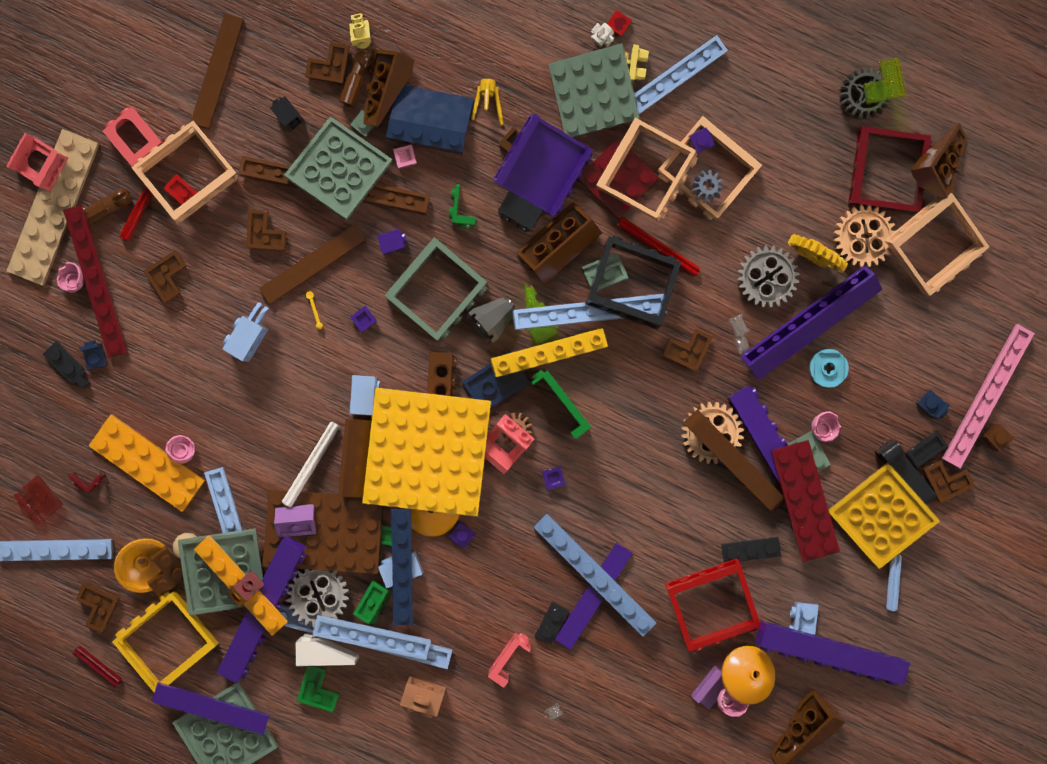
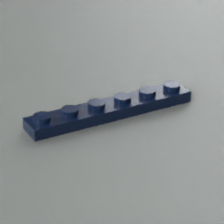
M397 508L391 509L393 625H413L411 509Z

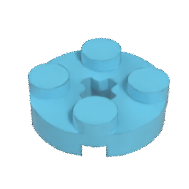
M833 349L821 350L814 354L809 364V373L812 380L822 387L838 386L845 380L849 371L846 358L840 352ZM827 363L834 367L830 374H827V371L824 370V366H827Z

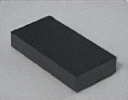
M934 431L907 450L905 454L915 468H918L946 449L948 445L940 433Z

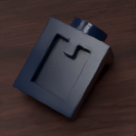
M96 340L85 342V346L79 347L80 351H83L87 370L108 366L102 343H96Z
M928 389L916 403L933 419L943 418L949 410L947 408L950 406L948 402H944L931 389Z

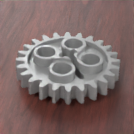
M765 245L763 251L757 247L756 254L751 250L749 252L750 258L748 256L743 257L746 263H739L743 270H737V273L742 274V277L736 280L742 281L738 288L745 289L742 295H749L747 301L754 299V305L761 302V307L763 308L768 303L769 308H772L773 302L776 306H780V300L784 303L787 302L785 296L793 297L790 291L797 290L793 284L799 283L795 276L800 275V273L794 272L798 265L791 264L795 259L787 258L789 252L783 255V248L776 252L775 246L768 250L767 245ZM768 258L774 260V268L767 267L766 260ZM779 266H782V270L770 277L771 281L766 280L759 286L754 287L756 282L766 276L765 272L769 274ZM752 269H756L759 272L758 279L751 278L750 272ZM779 274H783L786 277L784 284L778 283L777 276ZM763 285L769 286L770 293L768 295H764L761 292Z
M305 569L304 574L298 571L299 578L293 580L295 584H288L292 591H288L287 595L291 596V598L286 600L287 603H292L288 609L290 611L295 610L292 614L293 617L299 615V623L305 619V626L312 622L314 628L317 615L337 619V614L343 616L341 608H347V605L343 602L349 601V598L344 596L349 593V590L343 589L347 583H340L343 576L336 577L337 571L330 573V571L324 570L309 571ZM322 579L328 581V585L325 588L318 587V582ZM310 581L314 582L318 593L321 595L320 598L326 609L325 612L321 610L317 599L314 598L315 594ZM304 587L310 588V593L307 596L300 595V591ZM328 597L336 599L333 605H327L325 600ZM310 605L318 606V610L315 613L307 611Z

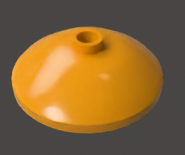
M411 509V528L424 536H440L454 527L460 514L435 511L431 513L426 510Z
M139 539L124 546L114 562V573L117 581L125 589L133 592L143 593L152 591L147 581L161 570L151 560V556L165 545L153 539ZM144 558V561H138L139 559Z
M754 646L738 647L730 652L722 667L723 685L727 693L734 700L743 704L759 703L769 696L774 687V665L770 657L763 650Z

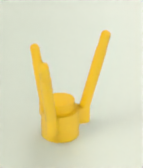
M480 80V86H477V96L471 120L475 119L481 94L485 97V111L488 110L489 97H493L494 94L500 125L503 126V115L498 94L499 87H496L495 80Z

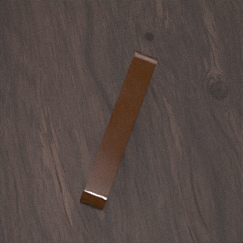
M698 409L683 422L772 513L785 502L783 495Z

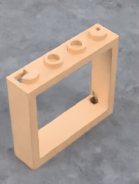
M702 116L681 143L687 145L690 141L689 135L707 127L712 139L750 169L717 211L708 204L703 203L702 199L696 200L697 195L692 194L691 190L685 185H679L677 189L679 195L682 196L684 194L689 198L688 202L695 208L699 206L704 210L703 214L708 219L717 220L762 164ZM677 150L672 152L657 171L659 173L658 177L665 183L670 182L672 184L675 179L666 169L680 154Z
M635 118L599 179L597 187L599 190L659 222L660 218L666 216L669 210L667 206L670 201L673 202L676 199L679 185H683L687 180L688 174L686 173L689 168L695 166L698 160L696 157L697 152ZM640 131L688 156L656 212L609 187Z
M194 121L186 126L183 125L179 132L168 136L162 145L152 148L149 152L150 154L144 158H139L138 162L131 167L177 225L239 179L236 172ZM196 135L226 172L174 211L144 173L192 136Z
M950 193L948 198L945 199L939 196L884 240L919 290L928 296L939 292L945 283L951 282L956 274L967 269L973 260L980 258L982 253L989 248V245L953 193ZM948 207L973 242V245L925 283L899 246Z

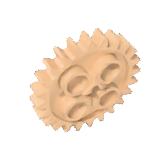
M860 205L859 211L853 207L851 208L852 214L849 211L845 212L847 218L842 216L839 218L842 224H835L839 228V230L833 232V234L838 235V238L834 239L833 242H839L835 249L842 250L839 255L845 254V261L852 259V266L858 262L860 268L863 267L864 263L868 268L871 267V261L876 266L878 265V259L882 262L885 261L883 255H891L888 251L890 248L884 240L895 232L891 231L895 224L888 223L891 217L884 218L885 211L880 214L878 213L879 207H876L873 211H871V206H867L865 210L863 205ZM862 219L865 221L864 228L861 222ZM870 221H875L877 223V229L875 231L870 229ZM851 223H855L858 226L857 233H853L850 230ZM864 233L869 236L866 240L861 238V235ZM873 240L879 242L880 247L878 250L872 247ZM854 242L860 244L861 249L859 252L853 250L852 245Z
M711 402L707 403V407L701 403L699 411L705 417H708L709 421L722 434L728 433L729 441L734 446H741L737 441L738 439H744L743 436L739 435V432L744 431V429L738 428L742 421L735 420L739 415H731L733 409L730 408L726 411L725 404L719 408V402H716L714 407H712ZM720 415L723 419L722 423L716 426L713 423V419L715 416ZM687 426L681 427V429L686 431L681 437L687 438L683 442V445H689L687 452L694 451L692 457L695 458L699 455L700 462L706 458L707 464L710 463L711 459L717 464L718 458L710 449L703 450V442Z

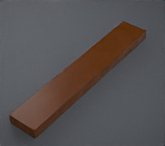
M227 13L224 14L191 122L194 121L198 126L211 128L244 23L243 18Z
M353 225L259 289L268 303L272 304L365 242V239L357 227Z

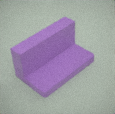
M314 505L276 508L274 525L277 538L316 534Z
M714 666L691 694L695 701L703 704L708 709L714 705L720 691L725 688L722 681V670Z

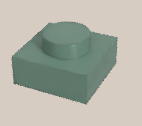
M361 110L350 125L364 137H367L374 126L363 124L364 111Z

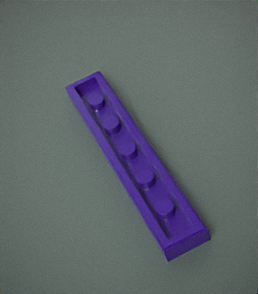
M616 542L601 567L616 580L632 552ZM591 584L588 585L555 637L556 641L570 650L604 599Z
M160 682L157 683L152 699L153 703L264 735L270 716L269 714Z

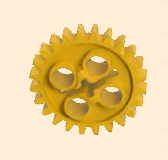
M794 234L788 241V245L793 250H796V253L822 268L827 267L830 270L844 273L848 265L847 261L843 260L844 258L840 257L838 253L828 249L816 240H808L805 237Z

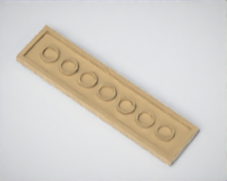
M62 129L54 149L67 156L68 160L51 191L39 187L7 272L37 284L45 285L68 226L63 210L76 206L100 145L99 143Z

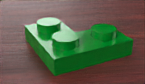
M307 666L297 702L334 712L339 692L322 687L327 671L326 668Z

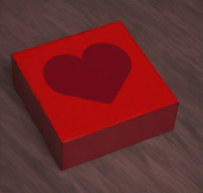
M616 10L607 25L612 28L615 34L622 37L632 20Z

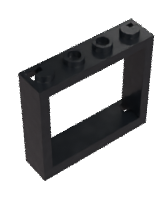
M609 236L605 241L585 305L658 330L662 326L681 262L677 261L673 256H663L654 249L647 250L641 248L637 243H627L618 236ZM611 247L672 269L657 316L596 295Z

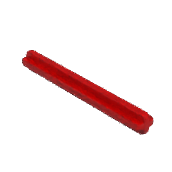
M622 217L619 220L618 227L651 249L658 251L659 254L675 257L677 261L681 262V269L693 277L697 276L700 267L626 218Z

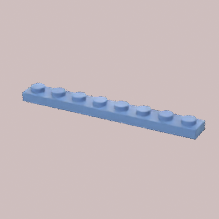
M548 514L534 526L642 636L657 623Z

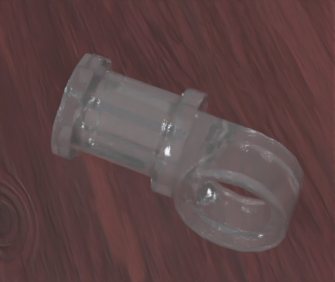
M743 313L727 320L734 330V343L741 355L750 350L744 335L750 329L744 323Z

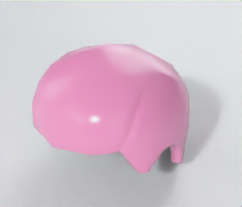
M66 262V266L59 268L57 284L64 292H77L83 287L85 281L79 265Z
M830 411L817 415L811 424L813 435L822 442L833 441L838 436L841 428L838 416Z
M174 436L166 444V455L174 463H187L194 456L195 445L186 436Z
M725 688L720 691L717 698L719 709L731 717H740L749 706V704H743L734 700Z

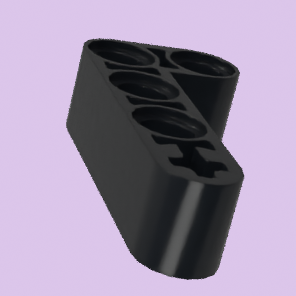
M889 439L874 451L884 465L888 462L926 505L937 498L935 492L905 457V451L895 440Z

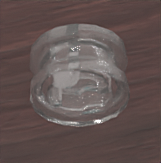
M555 704L544 711L548 715V721L554 720L564 713L563 710L559 709V704Z

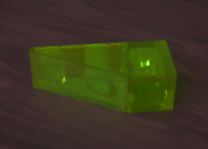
M525 284L526 309L546 307L543 302L539 303L535 298L538 294L532 285L528 287ZM559 326L528 330L539 345L558 333L556 329Z

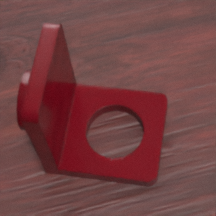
M75 473L69 474L68 477L75 482L74 486L89 493L95 490L106 474L100 473L91 485Z
M250 571L232 586L227 594L241 607L264 586V583L253 571Z

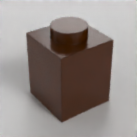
M993 424L980 436L993 451L999 452L1014 439L1001 424Z

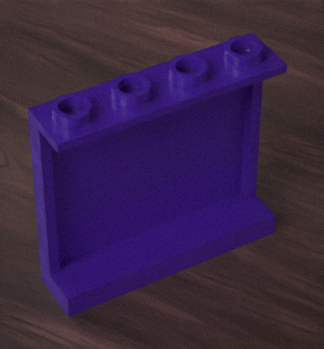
M530 113L492 181L555 217L556 214L561 212L565 197H569L572 193L573 183L581 177L584 164L591 160L593 149L542 120L539 116Z

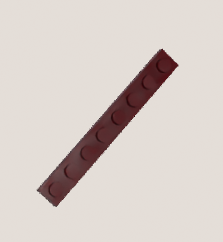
M84 205L65 209L63 212L107 356L112 358L127 354V346Z

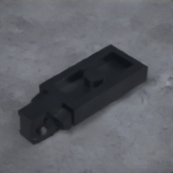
M58 341L42 354L72 384L77 383L81 388H86L90 384L89 380L84 376L86 373L85 368Z

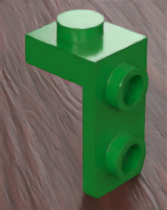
M456 184V188L451 191V200H454V206L449 210V219H452V224L460 225L459 228L471 229V226H476V217L458 215L461 186Z

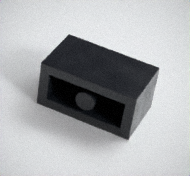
M286 96L283 98L279 97L273 101V106L270 109L289 132L305 121Z
M509 191L498 209V213L501 214V219L508 223L510 221L517 223L516 227L526 233L527 230L530 232L533 230L543 210Z

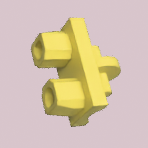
M361 13L352 15V23L349 24L352 46L365 49L371 42L368 20L364 21Z
M633 44L631 60H628L629 53H625L632 83L634 80H645L646 69L636 68L637 61L647 63L649 51L640 49L639 45Z

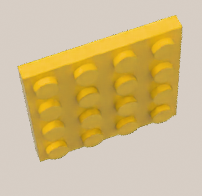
M888 462L829 509L831 516L879 569L940 522L936 515Z

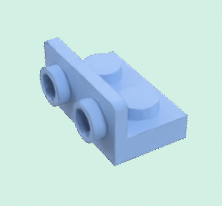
M795 602L794 606H791L790 618H793L792 626L789 625L788 628L815 635L819 605Z

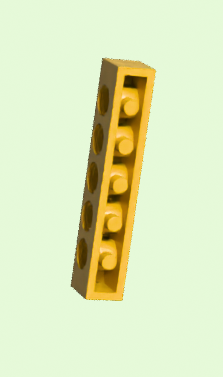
M601 328L491 358L490 362L494 376L497 378L606 348L608 345L604 330Z

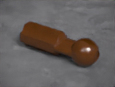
M364 49L355 53L352 72L348 74L339 102L350 107H355L364 82V73L366 68L372 63L370 52Z
M117 189L111 195L85 208L89 225L91 226L116 210L126 207L131 201L130 193L125 189Z

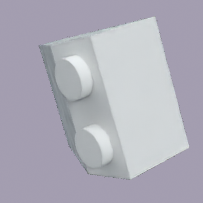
M305 633L296 642V666L355 665L359 658V654L326 638L313 636V633Z

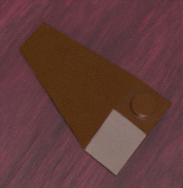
M374 49L372 63L368 70V74H371V80L367 84L369 99L365 102L364 125L379 126L408 81L413 70L414 59L400 52Z
M960 123L955 124L918 159L911 169L912 176L919 187L943 199L948 198L955 187L954 175L959 172L960 168L958 160L959 157H963L968 139Z
M813 689L800 701L797 706L798 711L794 718H791L788 722L790 724L785 734L781 735L774 747L771 756L777 764H792L832 736L845 723L836 708L816 690Z

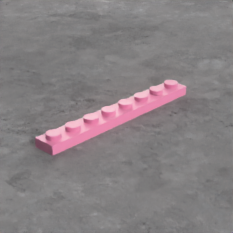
M1015 324L942 457L943 460L958 468L962 467L1035 333Z

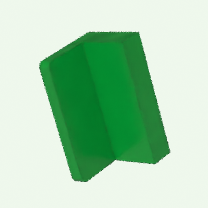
M372 581L353 615L367 624H375L390 600L393 590L386 589L377 582Z

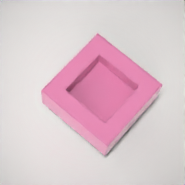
M412 145L393 149L398 169L417 164Z

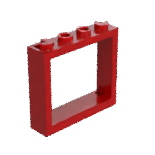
M737 558L664 583L688 652H697L704 646L717 645L724 639H734L739 634L754 632L760 626L758 614L741 563ZM737 573L752 619L691 640L675 594Z

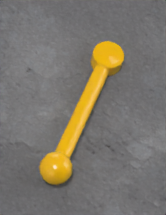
M309 291L306 293V297L310 300L311 307L317 323L316 329L321 330L323 328V324L320 323L318 317V313L313 300L314 294Z

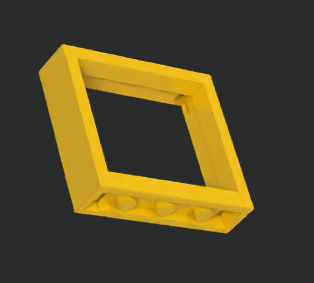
M176 590L171 594L168 591L159 598L161 600L160 603L156 606L154 603L144 610L146 614L143 617L138 615L130 622L132 626L127 630L122 628L115 634L117 638L112 641L154 693L157 683L160 681L125 639L172 600L206 640L207 644L160 683L169 685L219 644L196 615H189L188 605Z

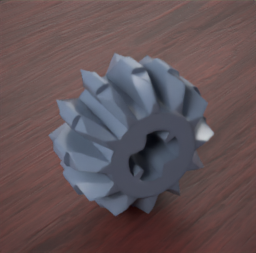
M702 170L700 176H694L695 181L691 183V186L695 187V189L691 192L692 194L698 193L696 200L703 197V203H706L709 198L710 202L713 203L715 197H721L720 192L724 190V187L720 186V184L724 181L723 179L717 180L718 173L712 176V170H709L706 175ZM706 183H709V187H712V188H710L709 190H706V186H704V185H705Z

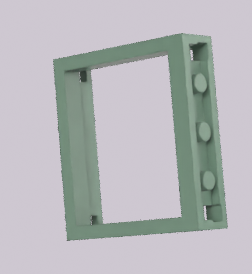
M434 237L384 296L439 341L440 339L444 340L449 335L450 331L448 329L452 324L456 326L461 321L463 311L465 309L469 311L475 304L473 301L475 297L483 295L487 289V281ZM439 248L479 283L436 332L400 302L396 296L434 251Z

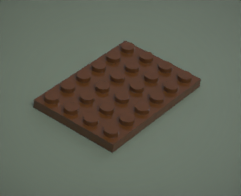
M269 490L262 567H269L281 541L285 538H277L274 520L276 508L288 507L282 503L288 491ZM300 492L292 506L314 505L316 534L289 537L306 546L304 551L306 557L302 564L298 563L296 569L378 574L383 505L362 503L363 497H338V494Z

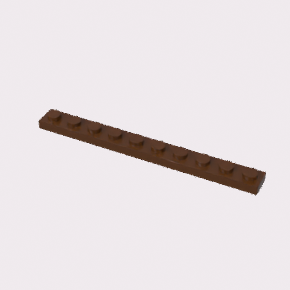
M242 156L238 171L239 176L298 188L284 177V174L291 166ZM375 184L362 202L426 215L430 195Z

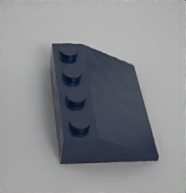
M404 85L394 101L386 138L388 141L463 155L474 98Z

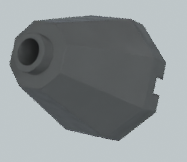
M500 298L474 308L466 317L467 319L471 317L472 321L470 324L484 341L489 339L488 344L492 345L499 339L513 317L512 311L515 306L511 300Z

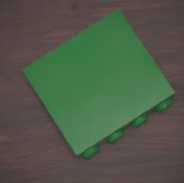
M540 370L533 376V385L540 379H545L578 422L569 430L575 439L591 428L548 370L545 372Z

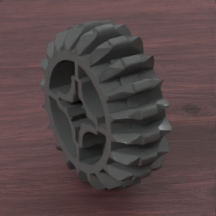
M863 67L860 73L858 69H855L854 75L849 73L847 75L848 79L842 81L845 86H840L839 90L844 93L839 94V98H844L845 100L840 104H847L844 110L847 112L851 109V117L857 113V119L859 120L863 114L865 120H868L870 115L872 118H876L877 113L882 114L884 112L882 108L886 109L888 107L886 102H889L891 97L887 95L892 93V90L886 89L890 82H883L886 76L884 75L880 78V71L873 74L874 70L870 68L867 73L866 68ZM860 79L870 80L869 83L864 86L861 84L857 85L854 83L855 81ZM875 85L879 90V98L878 95L874 92ZM869 87V89L867 90V97L862 99L864 94L863 91ZM851 89L853 90L852 92L857 96L856 103L853 101L851 97ZM864 102L876 104L872 108L861 107Z

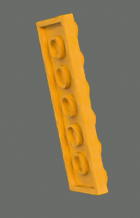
M113 414L108 417L89 444V447L181 512H184L206 481L185 465L172 462L167 457L165 451Z

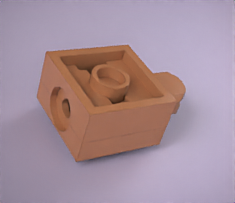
M409 676L400 706H403V709L409 712H414V710L421 712L423 716L428 718L437 717L446 687Z

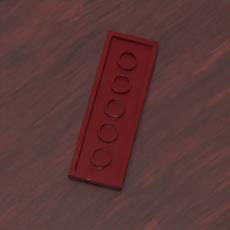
M809 440L770 450L801 561L807 562L839 553V545Z

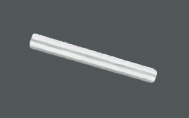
M330 422L282 500L284 505L292 507L338 432L339 426L334 422Z

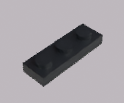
M778 536L721 544L723 563L736 558L740 562L781 556Z

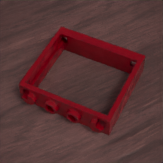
M866 126L860 127L857 135L848 205L871 206V208L879 207V209L912 214L920 212L925 206L923 192L926 190L919 187L917 183L913 205L860 198L869 135L920 141L922 142L921 157L933 146L931 135Z

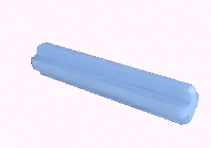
M897 555L890 560L886 606L889 611L898 610L901 555Z

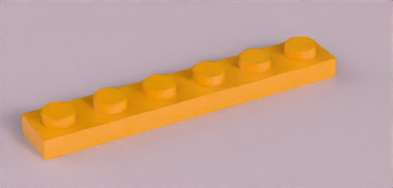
M210 535L194 549L229 589L245 576V573ZM260 590L244 603L246 608L272 636L288 622Z

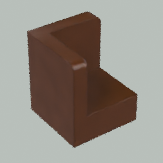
M514 126L499 143V147L507 154L519 134Z

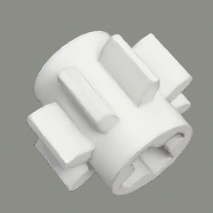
M597 23L591 31L593 33L591 39L599 47H602L604 44L608 47L614 41L612 37L614 31L606 23H603L602 26Z

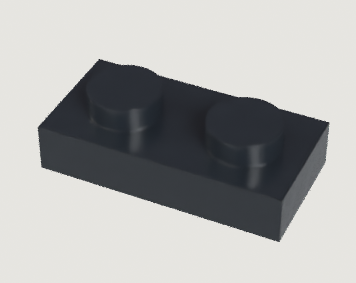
M552 601L535 633V637L552 645L569 610Z

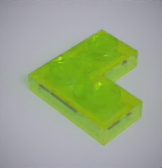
M900 58L878 62L882 81L863 85L867 104L907 96Z

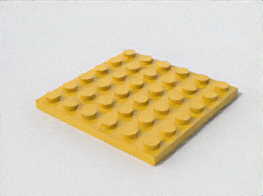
M375 388L362 503L478 516L491 401Z

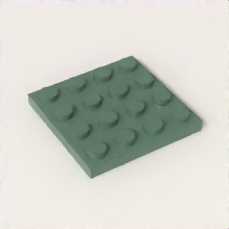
M622 43L549 64L564 133L574 138L630 123L635 118L641 120Z
M330 116L284 174V177L347 221L393 161L390 157Z
M256 528L210 535L245 575L253 571L262 581L263 573ZM207 536L179 539L178 546L189 615L246 607L244 604L239 607L227 594L230 589L194 550Z
M240 682L231 685L212 697L257 711ZM186 713L172 722L197 764H252L278 748V744L267 726L264 735L191 713Z

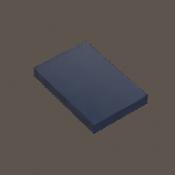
M491 363L462 381L472 399L491 401L490 409L531 383L523 370L495 378Z

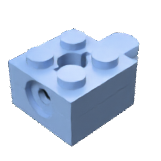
M260 302L256 304L249 317L242 316L235 321L233 325L234 331L231 335L228 334L223 341L225 345L223 350L241 361L249 362L269 330L261 325L269 308L265 306L261 310L263 304Z

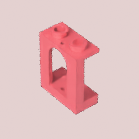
M127 107L121 111L120 117L109 121L105 125L106 128L103 130V133L128 163L134 166L139 158L146 157L150 154L149 152L152 148L160 146L164 142L153 132L134 107ZM128 120L132 121L149 141L135 154L116 131Z
M24 133L6 167L27 177L36 186L51 191L68 157L36 137ZM34 151H40L48 156L39 173L28 164L29 155Z
M505 414L487 435L485 459L505 474L530 446L534 438ZM502 432L517 444L509 454L494 442Z
M515 632L489 669L488 677L504 688L509 682V674L502 670V668L518 645L530 652V639L523 633L518 635Z

